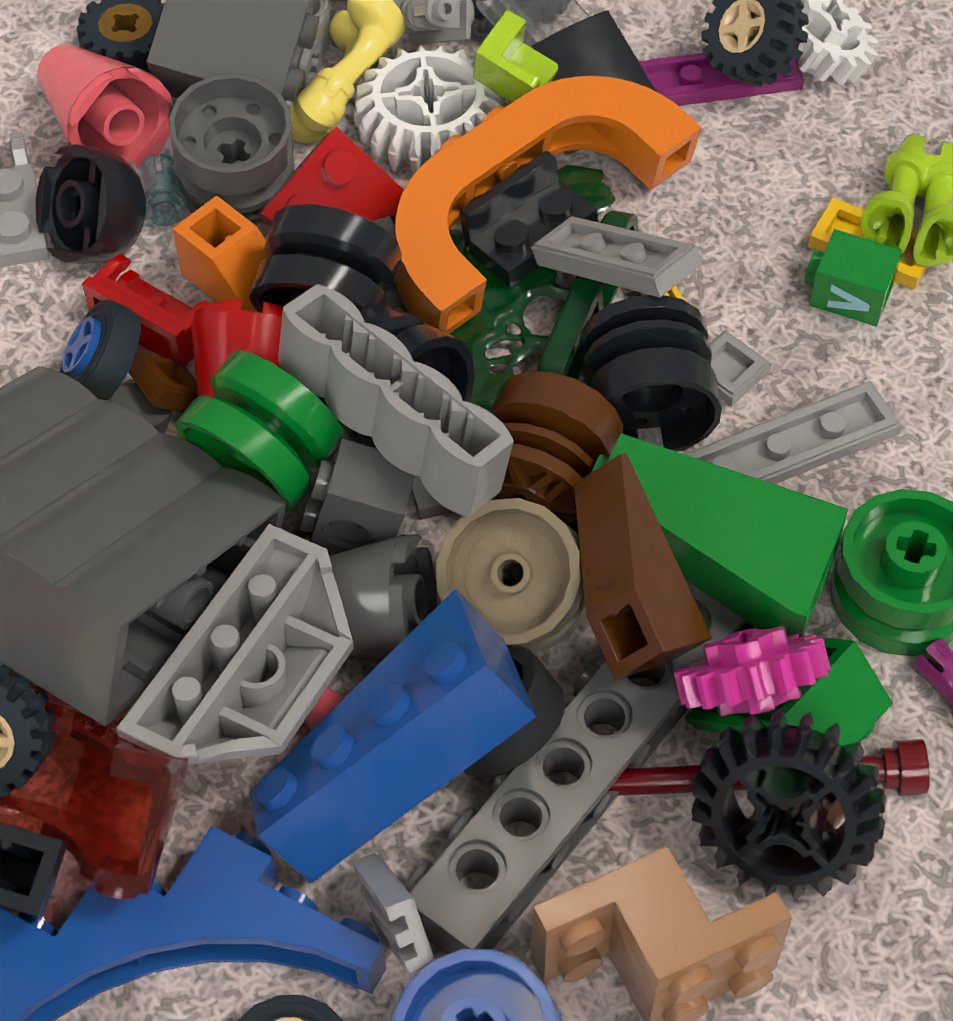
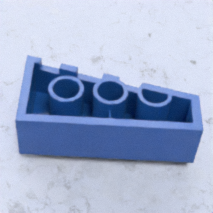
M457 589L444 599L249 792L258 837L311 883L536 718V714L504 639Z

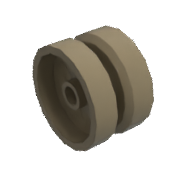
M520 498L489 500L470 517L462 515L445 535L436 560L437 592L441 601L457 589L501 635L507 647L527 648L530 652L545 651L569 639L587 618L579 536L545 506ZM521 566L524 571L523 578L517 585L513 586L516 580L511 572L516 567Z

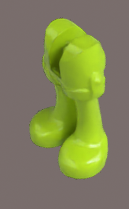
M909 134L901 142L898 149L887 156L884 173L886 182L891 187V190L877 193L866 202L861 219L862 231L866 239L901 249L903 254L912 232L915 198L921 197L925 204L922 222L918 229L913 249L915 263L926 267L949 263L953 261V204H951L953 200V143L942 141L938 155H932L923 151L926 141L925 136Z

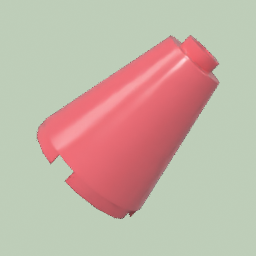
M62 44L50 49L41 59L37 71L38 82L69 145L95 146L121 156L128 163L135 161L136 169L151 162L161 153L170 137L169 102L172 105L173 103L171 94L154 75L143 69L70 44Z

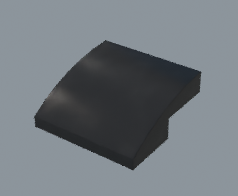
M608 10L576 22L530 46L558 64V72L552 82L576 76H605L634 82L656 91ZM579 150L566 151L564 152L565 156H568Z

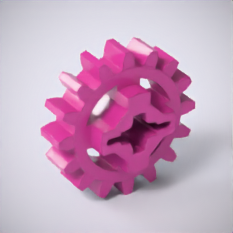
M779 626L771 629L753 630L752 628L731 633L729 634L730 636L719 641L704 644L702 647L704 657L694 658L691 660L692 663L678 666V671L674 672L681 704H686L688 709L702 706L703 709H710L717 706L718 713L721 716L733 713H750L753 715L774 710L775 706L800 698L801 691L799 686L816 683L815 679L828 676V670L831 669L823 637H816V634L799 637V634L787 636L785 627Z

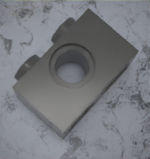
M342 438L334 463L325 460L320 462L312 493L310 492L299 530L310 532L309 541L326 548L329 556L396 537L406 515L415 475L407 473L391 464L382 456L377 448Z

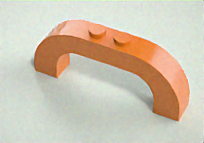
M576 76L549 82L524 94L505 108L498 106L492 109L483 118L480 125L463 136L454 135L445 141L437 153L415 172L402 193L397 209L394 238L398 241L402 252L395 284L404 306L410 314L422 319L426 325L438 328L448 334L481 312L487 279L457 249L449 231L460 220L461 209L468 205L472 199L484 194L514 173L518 167L527 164L544 151H548L554 156L571 150H590L606 154L621 162L645 186L652 190L691 162L702 127L678 105L660 93L634 82L605 76Z

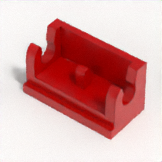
M122 254L114 256L93 278L89 276L82 283L88 310L93 308L99 301L107 299L116 301L130 308L140 317L141 333L138 343L140 346L160 357L183 362L185 366L194 358L191 339L193 317L195 311L208 304V301L203 300L192 308L140 279L139 274L131 269L121 275L116 281L119 274L126 270L131 263V259Z

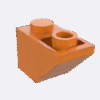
M215 196L172 228L181 274L215 302L229 299L243 300L241 311L258 312L253 307L249 296L260 262L268 258L264 250L266 240L256 225L220 197Z

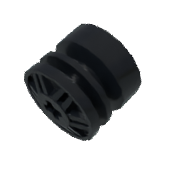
M652 295L633 296L609 304L589 318L580 331L579 339L580 358L583 363V379L587 386L598 391L615 407L623 423L622 434L638 439L637 429L660 427L663 447L678 452L691 448L712 433L720 423L722 404L716 374L711 367L712 351L708 343L707 325L698 308L683 299L665 295L661 297Z

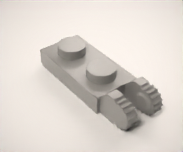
M22 131L9 134V148L15 166L0 169V268L50 259L46 234L39 233L36 223L35 197L37 181L33 164H29L27 147Z

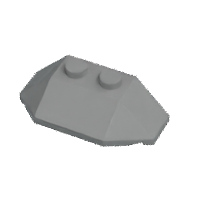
M269 524L116 728L118 736L177 765L282 754L354 649L353 639L327 549Z

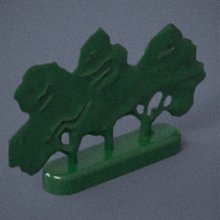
M565 165L558 169L559 180L596 207L598 214L609 209L616 200L611 193L610 187L601 182L604 177L602 170L574 165ZM610 211L605 214L600 222L638 232V218L635 214ZM450 230L451 239L457 249L487 279L481 312L450 333V335L463 341L473 355L475 381L470 403L490 410L501 386L509 377L515 375L512 367L524 357L538 351L542 354L538 362L537 371L553 372L579 380L583 371V363L579 351L580 331L591 316L607 305L612 304L619 287L581 276H576L571 289L560 287L555 281L557 277L556 270L540 266L514 286L509 287L466 251L462 230ZM541 296L565 301L550 335L547 336L531 334L523 320V313L527 305L533 299ZM514 323L520 328L521 333L517 335L508 334L507 324ZM501 341H521L522 343L521 347L511 346L509 352L512 354L496 358H487L485 355V351L489 346ZM500 363L507 365L501 374L489 372L491 366Z

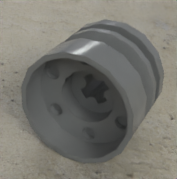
M237 73L214 75L192 84L175 101L169 116L170 137L180 197L190 213H193L212 198L218 196L254 225L264 220L257 213L295 171L289 106L277 89L263 80Z

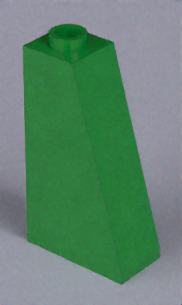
M622 433L610 457L603 454L599 455L592 472L618 455L627 453L687 582L760 630L783 626L787 636L799 634V637L805 635L840 544L848 513L847 508Z

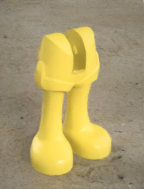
M348 0L347 10L338 11L329 24V33L335 45L344 52L342 60L332 68H322L315 75V78L301 91L296 98V102L291 104L290 116L294 141L301 144H310L323 138L343 117L345 107L355 92L353 85L365 75V70L371 69L375 63L379 62V58L385 57L390 48L398 42L405 31L403 15L393 0Z

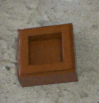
M144 352L135 353L128 373L152 406L184 413L193 400L198 397L196 379L183 362Z

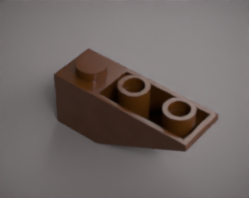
M627 453L618 455L574 484L585 612L614 679L663 666L711 640L712 636Z

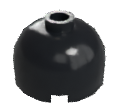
M78 144L61 147L54 154H61L63 156L58 159L55 167H44L39 178L35 197L36 223L39 233H49L51 242L55 246V248H47L53 257L65 263L77 264L109 261L116 255L124 254L135 244L142 231L146 217V195L140 176L124 158L108 150Z

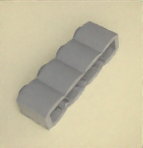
M316 284L283 307L278 353L279 365L282 370L296 378L316 396L323 397L328 408L340 422L358 433L371 436L376 448L385 459L407 473L420 476L428 493L442 506L457 514L470 517L501 492L514 441L508 429L497 417L480 406L463 401L459 391L449 379L427 365L414 362L409 351L399 339L376 325L365 323L356 306L339 292Z

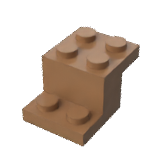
M666 846L533 906L531 959L543 983L562 976L566 983H571L595 972L603 964L601 957L608 954L643 1021H696L709 1010L708 1001L729 991H732L737 999L744 998L758 992L773 980L774 976L771 971L777 967L792 916L778 892H775L710 922L670 849Z

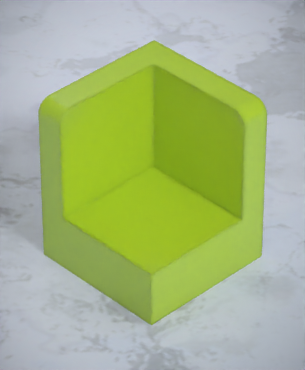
M507 9L476 52L473 79L510 102H514L531 90L552 82L557 75L558 64L523 43L526 20Z

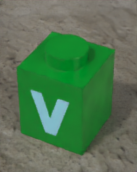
M834 229L825 251L815 249L806 270L804 283L813 285L809 306L877 327L894 286L903 250Z

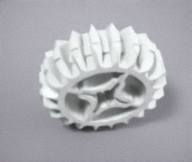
M421 44L417 51L413 53H407L398 48L394 60L380 57L376 69L365 70L363 83L357 85V93L355 94L356 109H354V123L358 127L359 138L363 143V148L371 149L376 163L389 160L393 173L402 169L405 164L410 165V171L414 175L427 160L437 153L445 141L454 135H465L480 125L483 118L492 109L498 106L504 107V98L473 79L475 59L468 61L464 49L449 54L446 52L443 44L436 51H425Z

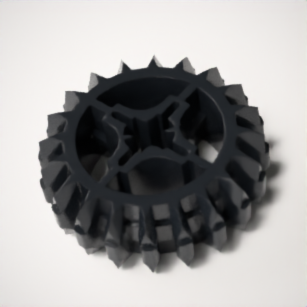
M781 708L772 714L769 727H766L754 714L744 720L741 732L729 726L728 729L721 733L717 746L712 745L711 748L705 751L700 763L702 770L696 773L692 783V795L696 797L691 808L692 821L702 824L699 832L700 846L718 847L714 857L716 869L735 864L739 868L736 875L739 886L750 881L752 877L763 881L762 886L766 897L776 890L777 885L787 886L795 902L804 894L807 884H810L823 897L832 889L834 879L849 885L850 881L856 877L858 865L867 867L868 863L873 859L876 848L875 843H878V840L883 838L886 824L882 813L885 812L887 796L885 789L877 787L880 777L877 764L861 763L864 754L861 741L845 746L839 744L841 730L838 723L828 727L824 733L814 730V719L811 712L802 716L798 726L789 725L787 717ZM738 780L748 790L746 798L754 807L753 814L749 818L743 814L735 797L734 784ZM830 791L833 792L839 801L845 821L837 829L827 820L829 812L822 805L825 795Z

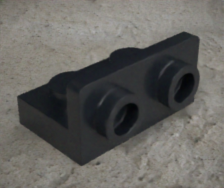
M544 151L527 164L518 167L514 173L484 194L476 196L460 211L466 251L509 287L514 286L540 267L536 263L531 247L568 218L573 216L598 222L597 208L559 180L557 159L548 151Z

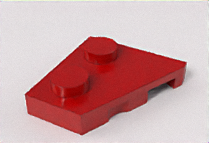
M335 126L327 132L257 214L271 226L276 211L289 205L314 204L338 208L373 222L388 216L397 215L398 205L404 189Z

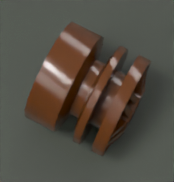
M525 371L511 376L499 389L490 409V413L504 424L514 441L501 492L491 500L520 498L545 506L578 534L574 484L592 473L600 454L610 457L620 434L623 433V423L615 407L598 391L574 378L547 371Z

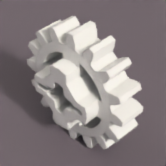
M801 0L805 6L801 11L808 15L809 24L803 26L802 30L809 34L807 43H800L798 50L803 52L799 60V69L803 72L807 71L817 75L819 80L825 82L829 75L839 85H843L847 79L853 83L857 82L878 56L874 49L879 42L876 38L868 35L873 28L871 24L863 22L862 17L858 15L860 11L857 8H847L843 4V0Z

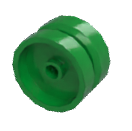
M236 350L228 356L210 379L216 397L200 395L195 398L175 423L177 434L181 439L206 452L222 467L243 472L270 487L287 502L286 513L292 511L311 486L310 476L306 467L319 468L321 460L330 461L339 449L342 438L345 439V431L332 411L296 378L272 362L253 353Z
M900 489L875 495L853 512L843 530L838 557L834 563L831 575L830 599L840 622L860 642L886 654L918 656L928 653L925 649L939 639H944L948 644L953 641L952 501L932 492Z

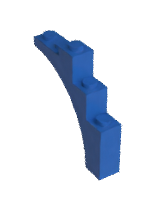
M211 826L167 894L159 883L139 871L130 870L126 876L104 864L59 932L44 918L23 912L16 916L0 907V1021H55L96 995L156 972L209 962H262L321 973L372 994L386 971L384 946L379 944L378 936L362 923L350 918H343L339 923L317 912L316 904L300 891L288 886H282L279 891L275 890L278 878L274 860L269 848L260 840L241 831H237L234 836H231Z

